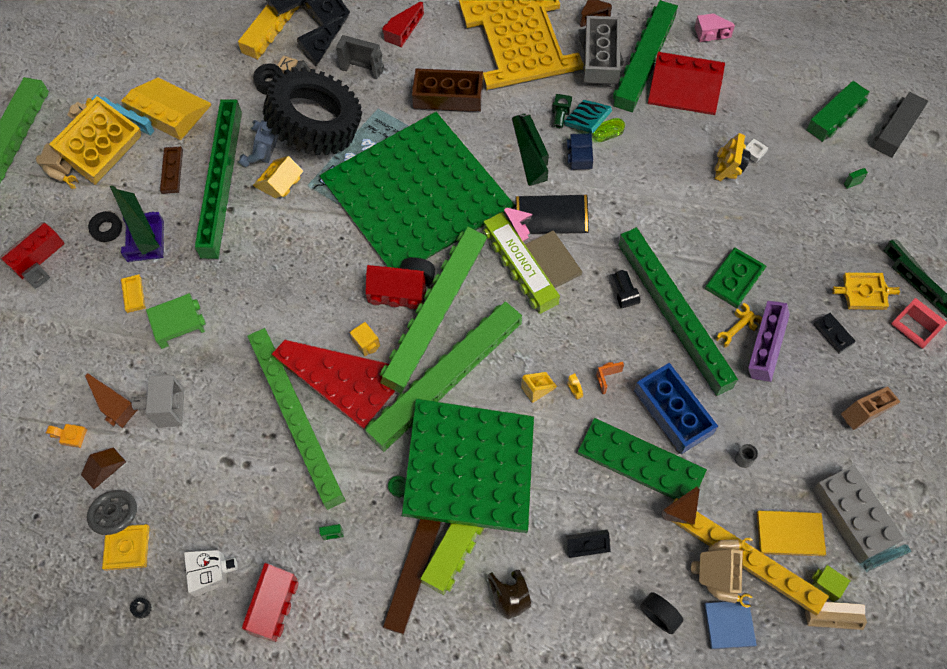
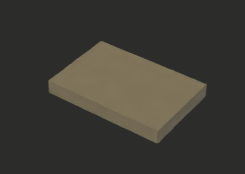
M554 230L525 244L554 288L582 275V270Z

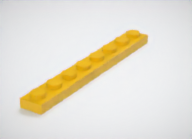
M696 512L695 525L673 522L708 546H712L720 540L743 541L699 512ZM746 542L744 543L745 548H754ZM739 548V550L743 551L742 568L816 616L819 614L829 597L827 594L754 548L751 552H746Z

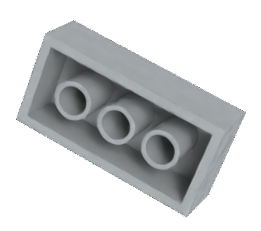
M587 16L584 82L618 84L620 74L621 17Z
M855 465L819 482L812 489L860 564L905 540Z

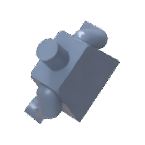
M254 120L252 122L254 126L250 129L257 132L254 139L253 153L248 157L244 154L240 155V160L238 161L245 168L250 163L258 161L270 162L278 135L274 136L271 133L273 128L268 129L266 126L267 122L264 120L261 122Z

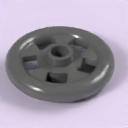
M113 490L100 495L92 502L88 509V526L95 533L101 535H112L124 530L136 516V500L130 493L122 490ZM119 498L118 503L110 501L111 499ZM128 504V510L123 512L122 506ZM100 506L103 507L101 514L96 513ZM120 517L123 519L120 523L116 525L113 524V522L117 521ZM101 519L107 522L104 526L98 524Z

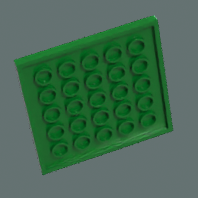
M416 399L401 516L527 533L529 527L534 416Z

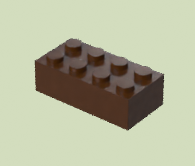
M415 68L412 91L414 109L481 112L483 71Z

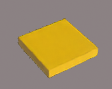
M147 524L132 525L116 534L105 535L102 569L108 571L147 567L150 526Z

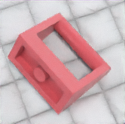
M917 298L891 323V325L922 349L947 324L943 318ZM906 314L932 333L925 341L900 322Z

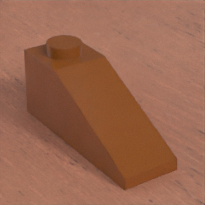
M87 373L85 375L100 411L106 416L104 420L113 427L117 424L123 428L138 409L133 410L130 401Z

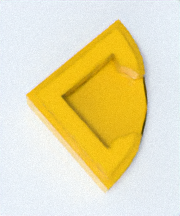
M574 373L569 376L567 385L578 400L583 397V390Z

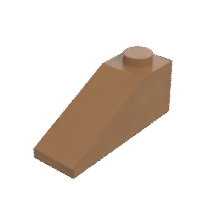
M887 386L857 400L842 412L841 415L845 422L855 430L898 405L901 401Z

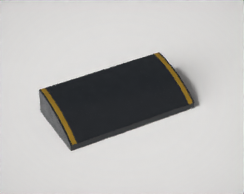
M588 195L515 196V210L532 214L530 218L521 222V225H526L530 234H547L553 230L556 234L589 233Z

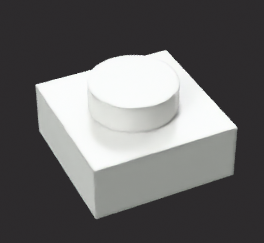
M753 139L746 146V150L751 153L750 159L757 163L767 152L768 147Z

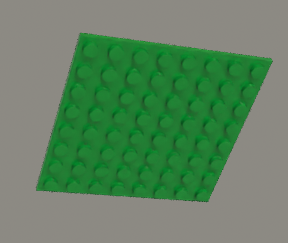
M437 112L426 116L319 175L385 265L392 268H400L401 262L410 257L426 260L457 242L461 231L465 233L467 227L477 230L484 226L485 220L501 212L504 213L505 208L513 209L515 207L512 200Z

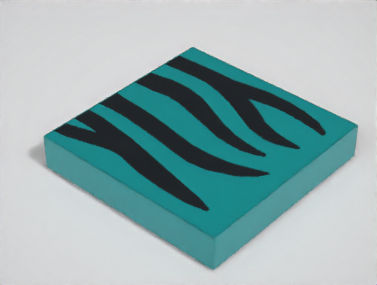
M583 100L564 121L565 126L594 133L612 112V108L608 105Z

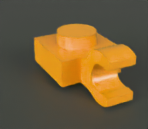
M65 424L64 429L49 425L46 434H50L52 438H59L61 445L81 448L87 429L70 424Z

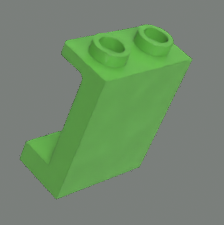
M190 293L146 309L155 340L161 349L169 347L168 340L197 329L201 333L205 332L203 325H206L205 319L198 312L201 309L197 299L193 300Z

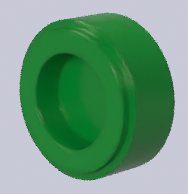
M395 476L390 479L388 489L392 496L397 498L404 496L406 481L404 477Z

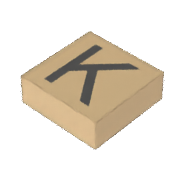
M282 56L277 66L284 73V70H291V67H296L298 60Z

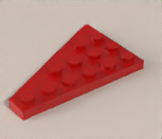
M284 340L272 353L273 358L363 430L396 392L381 384L382 376L380 373L385 365L389 366L388 363L289 340Z

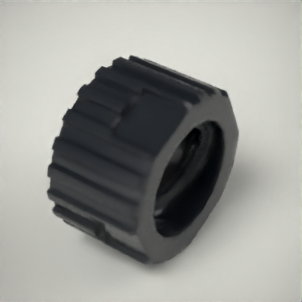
M136 598L130 605V612L136 618H146L152 611L151 602L145 598ZM140 604L145 605V610L142 613L136 611L137 606Z

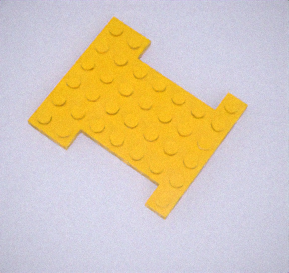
M459 0L466 28L483 25L497 70L483 72V80L487 90L583 69L584 64L579 52L563 56L547 15V11L560 9L559 0Z

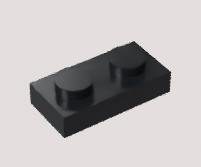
M831 313L823 316L813 324L838 354L856 342Z
M608 529L566 535L569 558L611 552Z

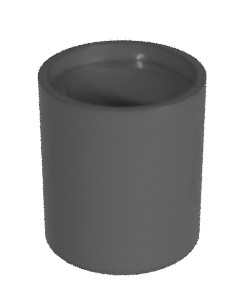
M751 444L741 446L735 455V462L742 468L750 467L758 457V450ZM742 453H747L751 459L744 458Z

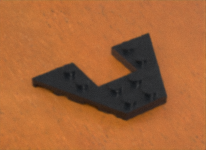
M266 0L277 16L305 3L320 23V27L297 38L298 44L315 66L319 64L350 14L349 9L342 0Z

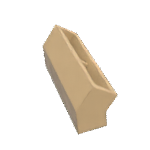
M825 602L817 616L805 609L807 626L864 630L867 624L865 605Z

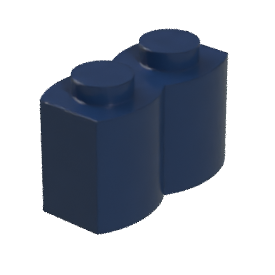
M592 133L570 134V139H567V150H570V153H568V164H571V169H593Z

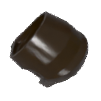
M519 569L511 573V577L516 581L514 585L500 582L493 572L488 574V582L494 596L495 605L504 618L509 620L519 616L531 607L529 590Z

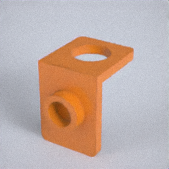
M609 362L602 367H598L596 376L602 394H606L607 391L604 376L622 372L623 362L615 364Z

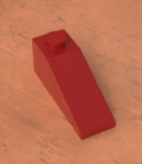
M420 1L392 17L383 26L384 41L402 48L424 15L423 2Z

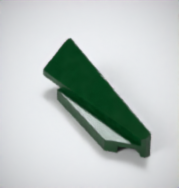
M523 113L514 116L512 121L528 186L548 181L549 170L547 165L549 154L531 115Z
M111 185V191L134 242L142 255L159 248L160 246L155 240V234L135 194L116 189V187Z
M890 240L883 252L895 262L891 268L947 318V293L928 276L899 240Z

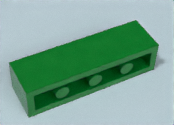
M852 81L811 119L806 131L822 142L828 137H833L838 127L842 128L848 118H852L857 113L859 107L862 109L868 102L866 98L870 91Z

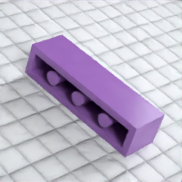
M767 301L748 367L752 379L772 381L790 316L787 303Z

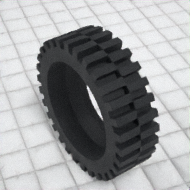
M292 68V71L287 69L284 70V74L280 72L277 76H274L269 84L262 111L263 119L267 122L266 126L268 129L273 128L271 133L274 136L279 134L278 139L281 142L286 140L287 146L295 145V150L298 151L303 148L307 154L314 151L315 155H320L321 152L324 155H329L330 151L333 154H337L338 150L340 152L344 151L345 147L348 148L350 143H352L362 118L361 104H358V97L354 98L355 93L353 91L348 92L349 87L347 85L342 86L341 80L334 81V76L330 74L328 77L324 76L325 72L320 71L318 74L315 73V69H310V72H307L306 68H301L300 71L297 68ZM303 98L316 101L329 108L337 118L329 121H319L306 117L295 109L290 99Z

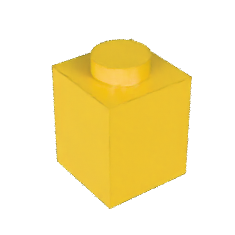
M366 322L350 331L352 341L364 356L373 354L380 347L379 338Z

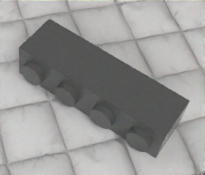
M911 92L905 98L901 97L896 105L899 108L893 109L889 116L891 120L887 119L881 129L884 131H879L874 138L876 143L873 149L892 158L927 105L928 100Z

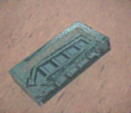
M905 544L870 559L864 563L863 567L866 572H869L912 551L908 544Z

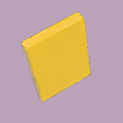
M757 511L759 549L761 553L826 556L822 513Z

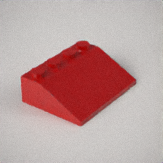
M658 52L648 104L715 115L725 62Z

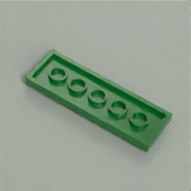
M594 418L577 453L674 500L681 498L695 487L699 488L707 469L596 418Z

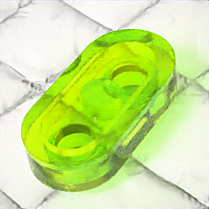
M613 118L602 122L592 133V137L598 142H604L620 136L624 133L625 122L620 118Z

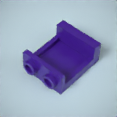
M159 212L144 213L155 234V240L160 246L142 255L135 244L126 224L125 246L121 247V254L127 262L164 258V220Z

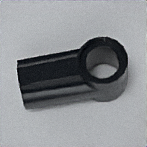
M620 270L613 274L611 278L617 291V301L620 308L640 304V294L638 289L633 287L628 272Z

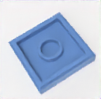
M749 600L743 601V603L749 604ZM740 602L704 604L711 649L757 646L750 607L745 608Z

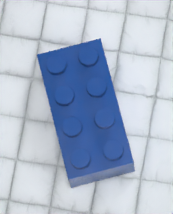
M670 363L636 383L634 392L681 455L714 435L718 425Z

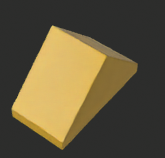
M547 372L527 374L522 377L521 389L532 403L557 387Z

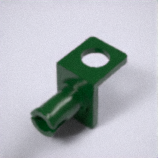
M556 94L555 101L552 104V113H555L553 127L563 128L565 115L570 114L572 96ZM565 99L568 104L558 103V101Z

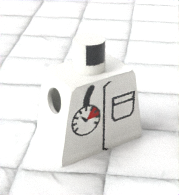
M219 550L184 553L188 593L194 597L226 585V573L238 569L236 558L225 560L224 554Z

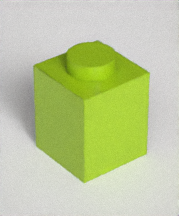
M828 565L822 569L817 568L811 577L814 580L812 585L829 596L828 599L832 602L841 598L851 581Z

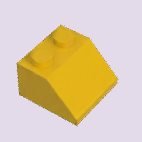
M289 156L272 161L253 186L274 198L285 197L290 192L289 188L292 184L294 185L300 180L303 170Z

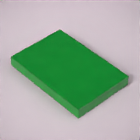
M734 247L708 282L705 290L733 307L738 308L767 266Z

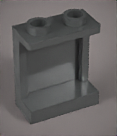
M345 35L341 36L336 46L340 69L347 72L350 64L373 70L374 79H378L379 75L384 71V64L382 63L383 54L380 50V45Z

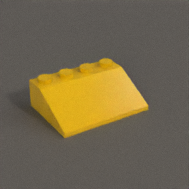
M158 77L131 89L121 100L125 109L132 110L141 117H147L153 127L179 140L184 138L211 106L210 102Z
M96 96L49 146L83 177L96 185L140 139L141 130L140 127Z

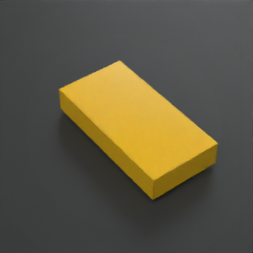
M138 274L122 278L121 284L125 311L130 313L146 309L141 276Z

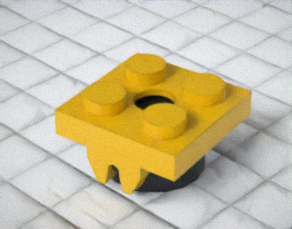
M738 133L724 147L719 149L717 153L718 162L715 166L716 180L722 181L725 177L736 179L737 176L745 171L751 157L750 151L746 150V145L744 144L745 135Z

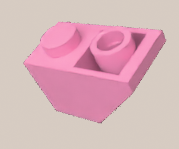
M712 13L697 16L694 28L699 42L731 38L735 25Z

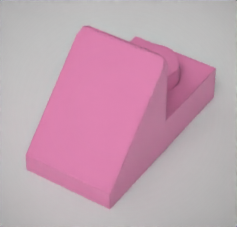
M505 208L504 213L521 240L525 242L528 240L530 232L525 224L521 225V222L530 218L532 214Z

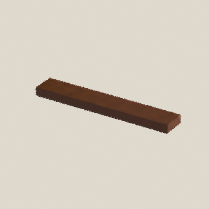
M420 519L383 625L384 629L402 635L405 634L421 586L420 579L427 568L442 522Z

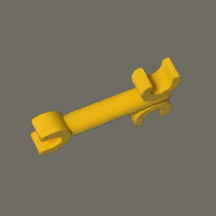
M743 303L741 306L745 312L736 309L734 313L740 320L727 332H720L716 337V341L721 338L726 340L723 345L724 348L729 346L731 338L747 323L753 331L757 328L754 321L761 325L762 317L750 311V307L746 303Z

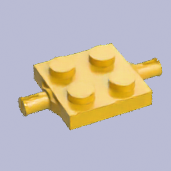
M844 273V287L833 286L832 288L833 294L845 295L848 309L887 310L889 307L888 295L900 294L899 287L887 286L883 273Z

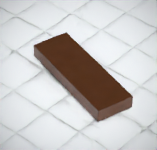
M181 146L164 147L160 184L161 194L179 193L183 157Z

